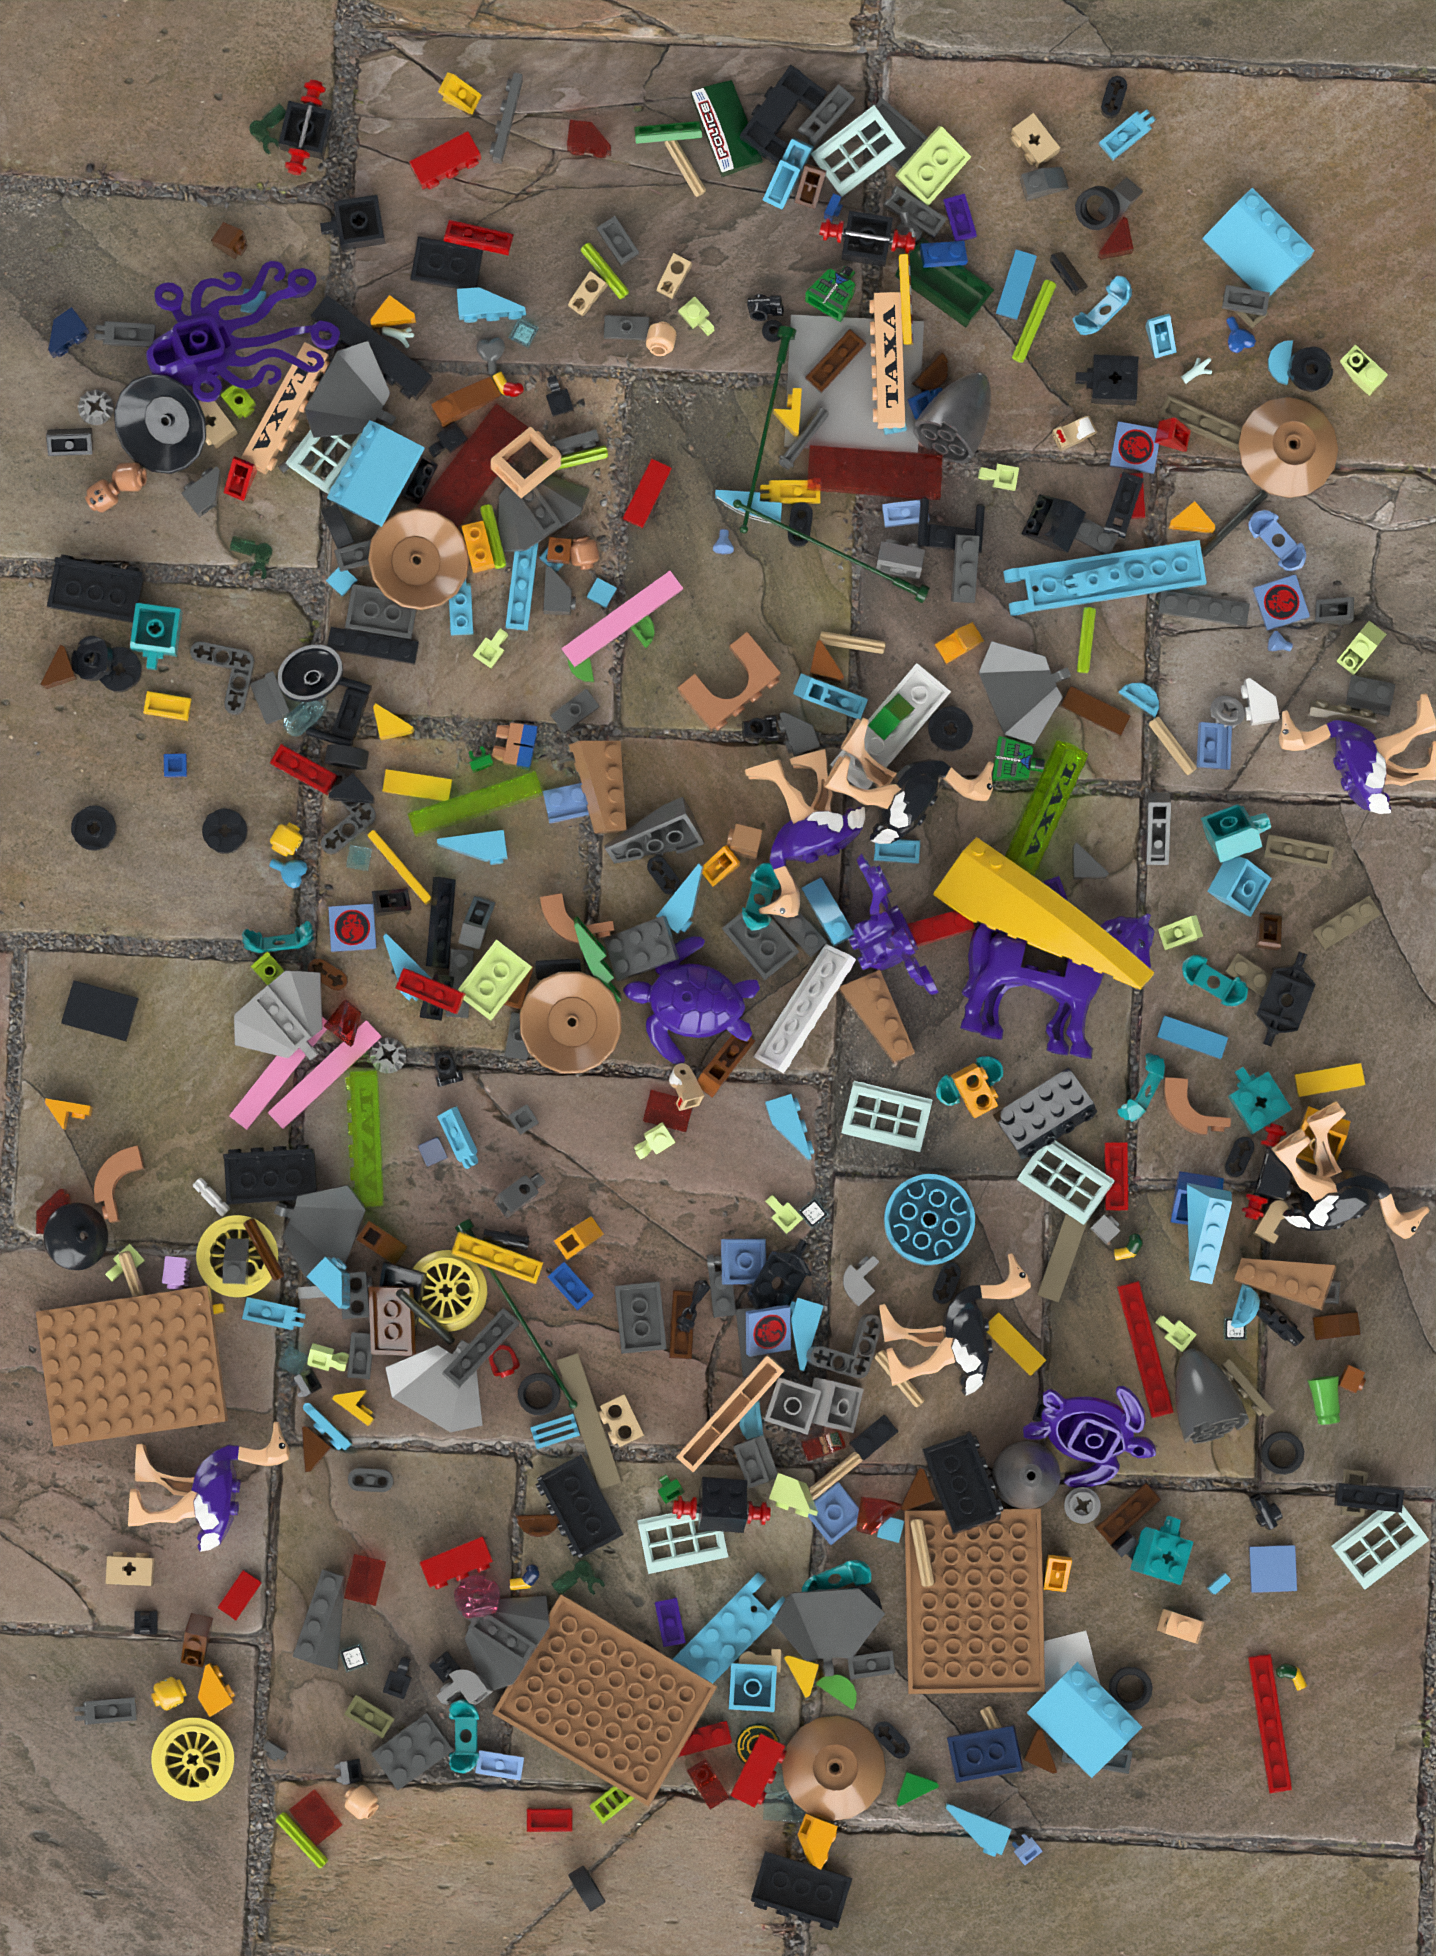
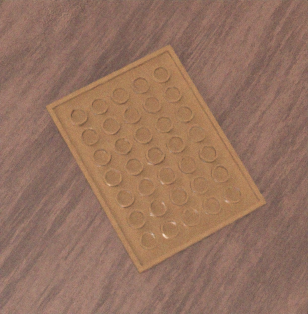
M210 1286L36 1312L53 1447L228 1421Z
M1041 1508L1003 1509L999 1520L955 1535L952 1534L944 1510L904 1511L908 1694L1045 1692ZM915 1519L923 1520L934 1584L924 1587L921 1583L911 1528V1521Z
M561 1594L549 1614V1629L515 1683L506 1688L492 1714L643 1804L650 1806L718 1686Z

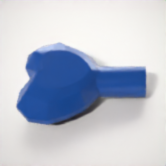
M1234 316L1228 318L1226 322L1231 330L1228 337V347L1230 350L1239 353L1243 348L1254 347L1256 342L1254 335L1246 329L1239 328Z

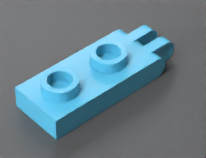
M1148 109L1141 114L1138 111L1099 142V146L1112 161L1152 129L1150 125L1156 118L1152 116L1147 121L1144 119L1150 114Z
M1123 562L1073 574V579L1066 580L1065 584L1066 586L1075 584V587L1068 589L1067 592L1068 594L1077 593L1078 597L1126 586L1128 581Z
M465 579L458 593L449 599L451 636L473 635L471 583H466Z
M457 1106L438 1115V1120L457 1160L462 1162L466 1169L478 1163L476 1156L477 1148Z
M247 1297L242 1319L293 1330L294 1326L303 1328L304 1323L296 1322L295 1319L296 1317L305 1319L306 1314L297 1313L298 1308Z
M311 1403L303 1405V1410L316 1422L313 1426L322 1435L326 1432L332 1438L330 1443L335 1448L347 1450L352 1445Z

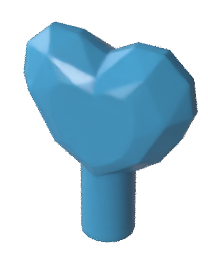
M272 859L269 867L281 872L282 879L291 888L300 886L302 882L301 876L308 869L306 863L302 860H290L284 864Z

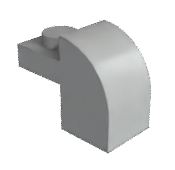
M867 1256L864 1257L857 1264L859 1267L857 1271L850 1264L844 1273V1290L857 1306H860L875 1292L863 1278L879 1263L874 1256L870 1259Z
M456 1670L449 1674L454 1682L445 1684L440 1689L441 1692L437 1695V1698L441 1703L449 1705L463 1694L470 1704L477 1705L491 1694L493 1690L479 1674L468 1670Z

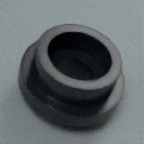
M777 320L767 321L762 328L763 337L769 342L781 340L777 335L779 327L783 325ZM771 327H775L777 329V333L771 334L769 332V329Z

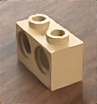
M625 1394L600 1406L602 1411L598 1413L603 1424L608 1423L612 1430L608 1432V1435L613 1445L618 1443L619 1447L644 1436ZM612 1405L621 1407L622 1414L620 1417L612 1418L609 1415V1408ZM623 1425L629 1426L632 1431L631 1436L627 1439L621 1438L618 1434L619 1428Z

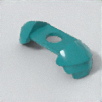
M770 863L759 865L750 877L752 885L746 908H742V914L747 927L751 930L762 929L768 926L772 920L767 914L759 913L760 908L770 904L773 891L778 890L781 886ZM755 894H761L765 898L764 905L755 903Z
M306 921L300 927H296L294 934L264 938L261 932L256 933L253 930L244 929L242 932V942L246 950L261 954L263 952L299 949L308 945L314 939V931L309 921ZM276 941H284V942H285V943L282 944V945H274V944H273V943L276 942Z
M1192 955L1183 962V976L1189 985L1193 986L1195 984L1219 998L1221 1004L1225 1006H1237L1246 1000L1248 987L1239 977H1236L1234 980L1229 979L1206 965L1207 958L1200 955ZM1210 976L1219 978L1220 985L1218 988L1213 989L1208 986L1207 980Z
M1152 1053L1145 1055L1147 1064L1145 1069L1149 1074L1136 1099H1129L1127 1104L1122 1105L1117 1110L1118 1115L1125 1120L1134 1122L1147 1111V1107L1156 1089L1164 1078V1058H1160L1159 1055ZM1151 1085L1150 1092L1145 1096L1147 1087Z
M982 1056L976 1059L977 1062L975 1064L979 1068H984L988 1079L985 1081L990 1086L1000 1081L1001 1077H1003V1066L999 1060L990 1056ZM946 1074L938 1082L936 1096L945 1105L953 1106L961 1102L959 1097L961 1095L951 1076Z
M850 1560L820 1574L811 1576L805 1581L801 1592L818 1589H838L854 1582L855 1586L866 1585L871 1582V1571L865 1562ZM832 1574H839L841 1576L840 1581L834 1584L830 1583L828 1579Z
M461 1699L451 1703L449 1708V1718L455 1720V1752L449 1754V1765L451 1770L464 1774L471 1771L479 1759V1753H477V1720H479V1714L473 1704H470L466 1699ZM464 1729H468L472 1734V1738L468 1743L463 1742L461 1739V1732Z

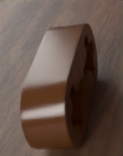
M314 959L309 963L308 972H315L313 969L314 965L323 964L322 968L327 974L325 976L321 973L322 984L334 991H342L346 988L348 979L342 971L322 959ZM330 974L334 977L341 975L343 984H338L335 987L333 986V980L328 977Z

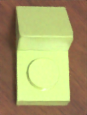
M1196 915L1158 929L1165 950L1196 941L1197 938L1203 937Z

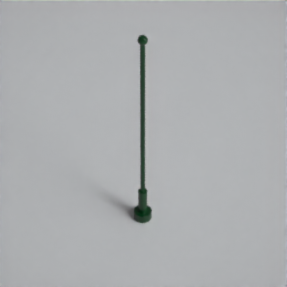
M780 326L777 336L781 338L776 360L778 366L747 506L750 508L782 364H785L789 342L790 340H795L797 330L788 326ZM748 511L745 512L743 525L739 529L743 534L748 532L747 523L750 514Z
M738 499L733 502L735 508H742L892 581L893 585L916 595L914 600L920 603L924 602L930 590V587L924 584L918 587L897 576L894 578L742 504Z
M470 1218L455 1227L457 1233L461 1232L476 1238L471 1230L474 1224ZM487 1267L568 1399L569 1407L575 1409L578 1405L577 1401L573 1400L494 1270Z

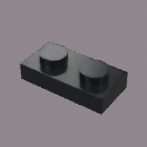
M882 1415L849 1444L865 1460L899 1431L885 1415Z

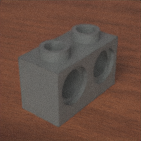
M367 1272L349 1273L350 1282L354 1278H360L362 1287L357 1291L352 1290L350 1287V1307L342 1309V1319L369 1318L368 1287L373 1286L372 1276H368ZM357 1300H361L364 1303V1310L361 1313H355L352 1310V1304Z

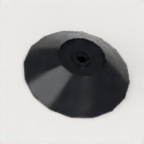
M148 374L132 380L120 392L114 409L115 431L122 448L135 463H139L151 472L172 474L187 469L200 456L206 440V418L198 399L184 384L166 375Z

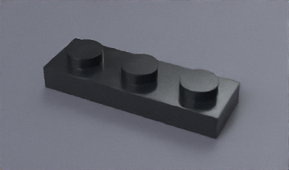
M1336 1483L1334 1505L1402 1513L1404 1490Z

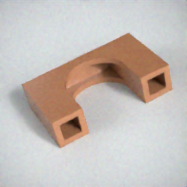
M748 632L730 645L731 652L748 673L747 687L739 696L731 699H721L714 696L696 674L692 675L677 688L681 696L711 732L715 729L717 731L721 730L728 724L726 720L729 717L740 715L745 710L744 705L749 701L752 703L756 702L762 697L761 692L767 687L772 689L780 682L778 679L781 677L780 671Z

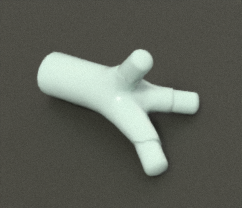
M384 326L382 329V335L398 339L406 348L410 345L405 338L414 337V333H409L412 331L411 327L395 329Z
M1197 358L1194 367L1181 376L1184 383H1188L1201 374H1212V370L1204 369L1211 362V358H1207L1202 363H1200L1201 359Z

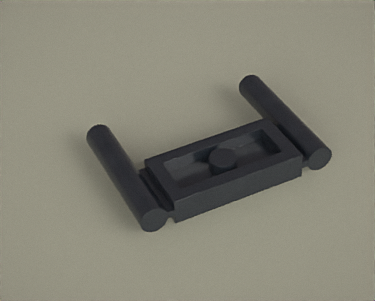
M926 497L921 498L917 546L955 551L956 534L978 535V553H982L985 506L983 504L976 506L975 529L928 524L929 499Z
M342 677L339 685L348 688L345 691L332 734L308 727L306 735L337 745L352 746L372 685Z

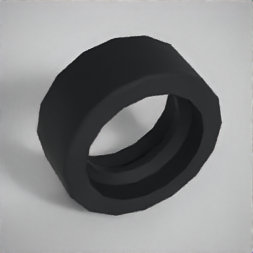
M1094 186L1085 190L1077 198L1075 204V213L1079 222L1090 230H1101L1108 227L1118 218L1120 212V203L1116 194L1105 186ZM1093 195L1102 197L1108 206V216L1104 220L1098 221L1093 219L1087 210V200Z
M338 504L321 510L337 549L354 543Z
M330 744L327 745L325 763L341 768L365 770L367 768L369 752L357 747Z
M533 1373L520 1383L518 1400L526 1412L533 1415H546L557 1407L560 1401V1388L551 1376L545 1373ZM535 1381L546 1382L552 1389L550 1403L542 1408L531 1406L526 1399V1390Z
M1277 1432L1264 1440L1261 1445L1260 1457L1267 1470L1274 1474L1286 1475L1293 1473L1301 1466L1305 1451L1298 1437L1288 1432ZM1278 1440H1287L1295 1448V1458L1288 1466H1277L1270 1460L1269 1449Z
M1137 1667L1121 1668L1113 1674L1109 1681L1110 1695L1125 1710L1134 1711L1142 1708L1149 1702L1152 1696L1153 1686L1151 1679L1144 1671ZM1127 1675L1139 1677L1144 1685L1143 1695L1134 1702H1126L1119 1696L1117 1691L1120 1679Z
M584 1866L568 1874L572 1884L590 1912L605 1903V1899Z

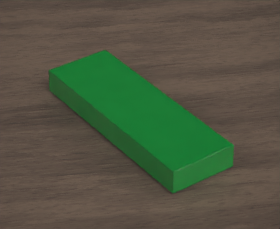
M700 121L634 127L636 144L702 138Z

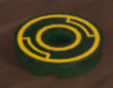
M755 1723L741 1730L737 1736L735 1747L737 1756L742 1763L745 1764L752 1750V1742L757 1740L760 1732L780 1742L774 1729L766 1724Z

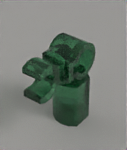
M280 103L264 114L261 121L255 120L249 126L251 136L258 143H263V149L267 155L271 154L267 148L270 143L275 144L279 148L277 139L270 138L269 135L271 133L267 128H273L285 118L286 110Z
M233 536L230 551L249 556L255 554L254 561H256V564L251 567L250 576L253 577L254 572L260 569L262 570L261 579L265 580L267 577L265 566L266 564L269 565L270 558L273 555L271 546L267 543L255 545V541Z
M586 1560L577 1561L571 1572L569 1570L551 1583L559 1595L564 1594L578 1582V1578L582 1582L586 1581L588 1583V1590L593 1595L596 1594L592 1589L594 1583L597 1582L602 1587L605 1586L602 1579L594 1576L595 1572Z

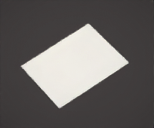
M1086 1631L1044 1641L1046 1693L1076 1662L1100 1684Z

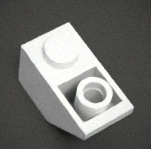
M1251 678L1245 679L1244 685H1241L1242 698L1247 700L1248 707L1244 708L1246 721L1250 720L1251 726L1277 722L1280 717L1276 696Z

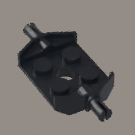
M1299 951L1293 965L1272 968L1273 973L1258 1011L1254 1013L1267 1028L1268 1032L1263 1042L1265 1045L1272 1047L1274 1038L1279 1033L1294 1032L1299 1029L1316 985L1304 971L1303 965L1307 957L1305 953ZM1285 994L1292 996V1003L1289 1006L1281 1004V998Z
M800 1239L794 1250H776L771 1252L748 1292L749 1301L756 1310L790 1305L805 1277L812 1275L802 1258V1254L809 1243ZM779 1277L781 1280L780 1286L774 1289L772 1281L774 1278Z

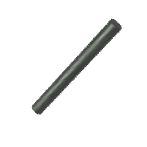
M1261 490L1201 548L1203 557L1210 553L1268 497L1265 491Z
M399 1289L396 1292V1296L448 1345L454 1343L455 1338L403 1289Z

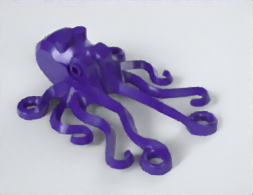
M269 261L262 265L253 286L247 293L238 296L220 297L204 308L201 307V300L207 287L214 286L231 292L237 290L242 285L243 280L235 272L223 274L225 279H235L233 285H229L216 278L201 280L192 292L190 300L191 316L185 315L181 310L184 297L181 287L170 282L162 283L156 287L154 293L155 302L162 309L171 311L178 323L173 326L172 330L153 341L147 350L146 359L152 374L166 375L186 386H192L193 394L197 399L202 402H212L219 398L222 389L221 381L216 377L218 375L230 384L244 389L258 386L263 381L267 371L275 373L273 378L268 379L270 385L278 382L282 375L281 370L277 366L267 364L259 369L253 379L243 380L231 373L227 366L247 367L270 357L285 360L308 373H316L324 365L323 357L315 351H308L306 354L308 357L317 360L316 365L310 366L293 355L276 348L262 349L247 357L237 356L235 353L237 350L268 345L287 337L304 333H311V340L317 347L329 349L337 345L340 331L332 323L319 321L311 326L288 328L277 333L259 337L238 338L231 335L236 329L258 323L278 301L287 298L305 297L313 291L317 282L314 273L305 268L295 269L288 275V287L271 294L254 313L240 318L223 320L219 315V310L222 307L243 305L258 296L270 268L278 269V274L274 276L275 281L279 282L284 278L286 274L284 266L277 261ZM299 277H305L309 283L305 286H300L295 280ZM165 292H170L176 298L169 301L165 300L162 295ZM319 332H329L332 336L329 340H323L319 337ZM203 383L212 386L214 390L205 393L200 388Z
M861 853L856 861L873 893L870 907V915L872 916H870L868 921L865 920L856 924L855 929L852 931L854 935L848 939L853 950L859 948L862 954L861 957H858L862 969L865 970L871 967L882 971L904 961L910 977L914 978L917 985L924 986L931 995L939 993L927 966L920 967L913 955L919 948L898 905L891 907L887 895L892 893V890L880 865L871 867Z

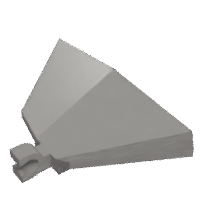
M286 970L261 990L234 1015L235 1045L289 1058L300 1048L309 1060L314 1059L319 1053L308 1040L323 1029L321 973Z
M460 1340L453 1353L436 1345L385 1367L391 1395L395 1400L449 1432L483 1426L477 1370L460 1389L442 1374L469 1345L465 1341Z

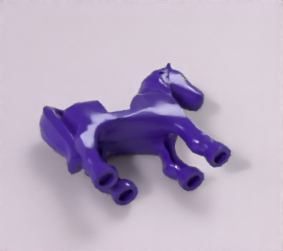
M1147 913L1140 918L1118 916L1115 919L1106 920L1100 925L1101 928L1119 941L1146 966L1151 968L1149 952L1155 933L1148 923L1151 914ZM981 923L974 930L970 941L968 953L969 979L961 992L969 1000L964 1006L965 1014L960 1028L970 1032L981 1033V1036L1002 1040L1004 1030L999 1024L998 1015L1000 1001L1005 992L1010 988L1025 985L1052 996L1059 1003L1056 1013L1046 1025L1045 1032L1050 1039L1046 1051L1068 1056L1069 1046L1064 1040V1026L1071 1015L1069 1026L1066 1029V1034L1072 1042L1070 1054L1092 1059L1093 1048L1085 1038V1021L1090 1001L1097 993L1104 972L1101 974L1093 971L1094 968L1085 964H1076L1070 958H1067L1063 977L1057 971L1047 970L1046 973L1039 972L1038 967L1025 965L1022 968L1021 963L1026 940L1018 937L1016 939L1012 938L1004 931L990 929L987 927V924ZM993 932H998L993 938L991 937Z

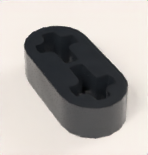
M1114 76L1109 79L1102 100L1101 113L1109 119L1118 116L1127 90V82L1121 76ZM1119 82L1120 87L1123 89H1119L1117 95H1114V87L1111 85ZM1111 99L1115 100L1114 108L1117 109L1112 110V113L1107 112L1108 108L1105 107V105L1109 106Z
M654 856L648 861L647 870L660 889L667 895H674L680 887V880L666 860L660 856ZM654 861H656L657 863H663V865L661 866V869L664 872L663 875H661L657 870H651L653 868L652 863ZM667 876L670 881H676L674 890L670 888L665 889L666 881L663 879Z
M1240 1137L1234 1142L1224 1165L1225 1173L1229 1177L1236 1178L1244 1173L1254 1151V1142L1249 1137ZM1246 1141L1250 1150L1244 1151L1243 1155L1240 1156L1238 1154L1241 1148L1238 1146V1143L1242 1144ZM1238 1158L1240 1159L1238 1167L1241 1169L1240 1172L1235 1171L1233 1174L1229 1164H1234Z
M947 1263L940 1270L932 1291V1297L938 1304L948 1303L954 1294L961 1276V1270L957 1264ZM954 1267V1272L957 1273V1276H952L948 1283L945 1281L947 1274L944 1271ZM944 1284L948 1285L946 1293L949 1294L948 1298L944 1297L942 1300H939V1295L936 1294V1291L941 1290Z
M880 1721L875 1725L873 1730L874 1736L892 1756L901 1759L909 1754V1743L889 1722ZM880 1726H888L890 1728L888 1730V1733L892 1736L890 1740L884 1735L878 1736L880 1733L878 1728ZM894 1739L898 1744L905 1743V1752L903 1754L901 1752L897 1754L894 1752L896 1748L891 1743Z

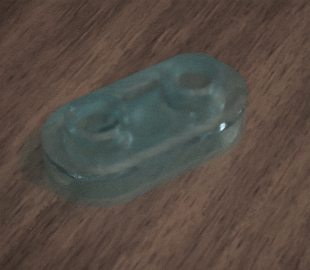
M319 700L301 702L284 719L283 727L285 731L294 737L302 735L322 716L324 711L322 703Z

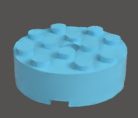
M922 1174L903 1182L890 1196L884 1212V1229L891 1246L903 1258L919 1265H938L956 1257L968 1245L975 1227L974 1207L966 1191L952 1179L937 1174ZM927 1213L933 1214L936 1218V1222L932 1226H927L923 1221V1217Z

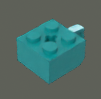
M136 603L130 648L132 651L143 652V657H147V669L157 670L158 659H163L164 655L177 657L183 612L180 608ZM159 625L161 631L154 634L152 629H156V626Z
M1238 804L1201 818L1206 839L1220 863L1261 848L1262 843L1259 834L1271 828V823L1266 813L1249 816L1244 806Z
M1244 1067L1235 1071L1240 1081L1236 1084L1239 1090L1229 1095L1228 1098L1251 1135L1292 1110L1269 1072L1256 1078L1254 1074L1249 1076ZM1256 1097H1258L1259 1100L1263 1099L1265 1101V1103L1263 1104L1264 1108H1262L1261 1106H1255V1103L1257 1102Z
M1167 1516L1164 1525L1161 1526L1159 1531L1145 1527L1141 1531L1130 1570L1181 1585L1194 1543L1180 1537L1181 1519Z

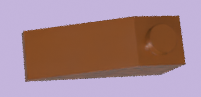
M487 377L450 393L431 404V407L444 429L452 422L462 419L501 397V394L491 377Z
M731 1035L697 1081L702 1091L713 1098L755 1043V1040L750 1037L749 1040L743 1041Z

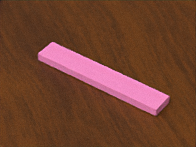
M668 571L561 648L574 667L578 666L681 592L683 587L672 572Z
M322 1017L323 1029L309 1039L308 1042L314 1047L331 1024ZM299 1048L289 1058L276 1056L229 1116L248 1130L306 1057L304 1052Z
M366 1020L281 1099L268 1114L282 1129L286 1128L380 1040L382 1036Z

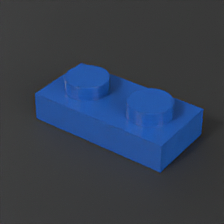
M964 241L924 243L920 245L923 268L966 265L968 262Z
M565 1262L547 1276L577 1311L594 1296Z

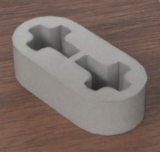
M317 1286L298 1287V1299L327 1298Z

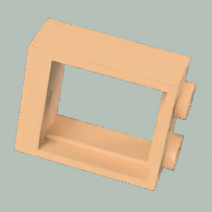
M529 427L491 458V469L520 498L529 493L561 465L559 450L555 446L551 447L546 442L543 434L535 431L532 427ZM530 441L549 460L524 479L506 460Z

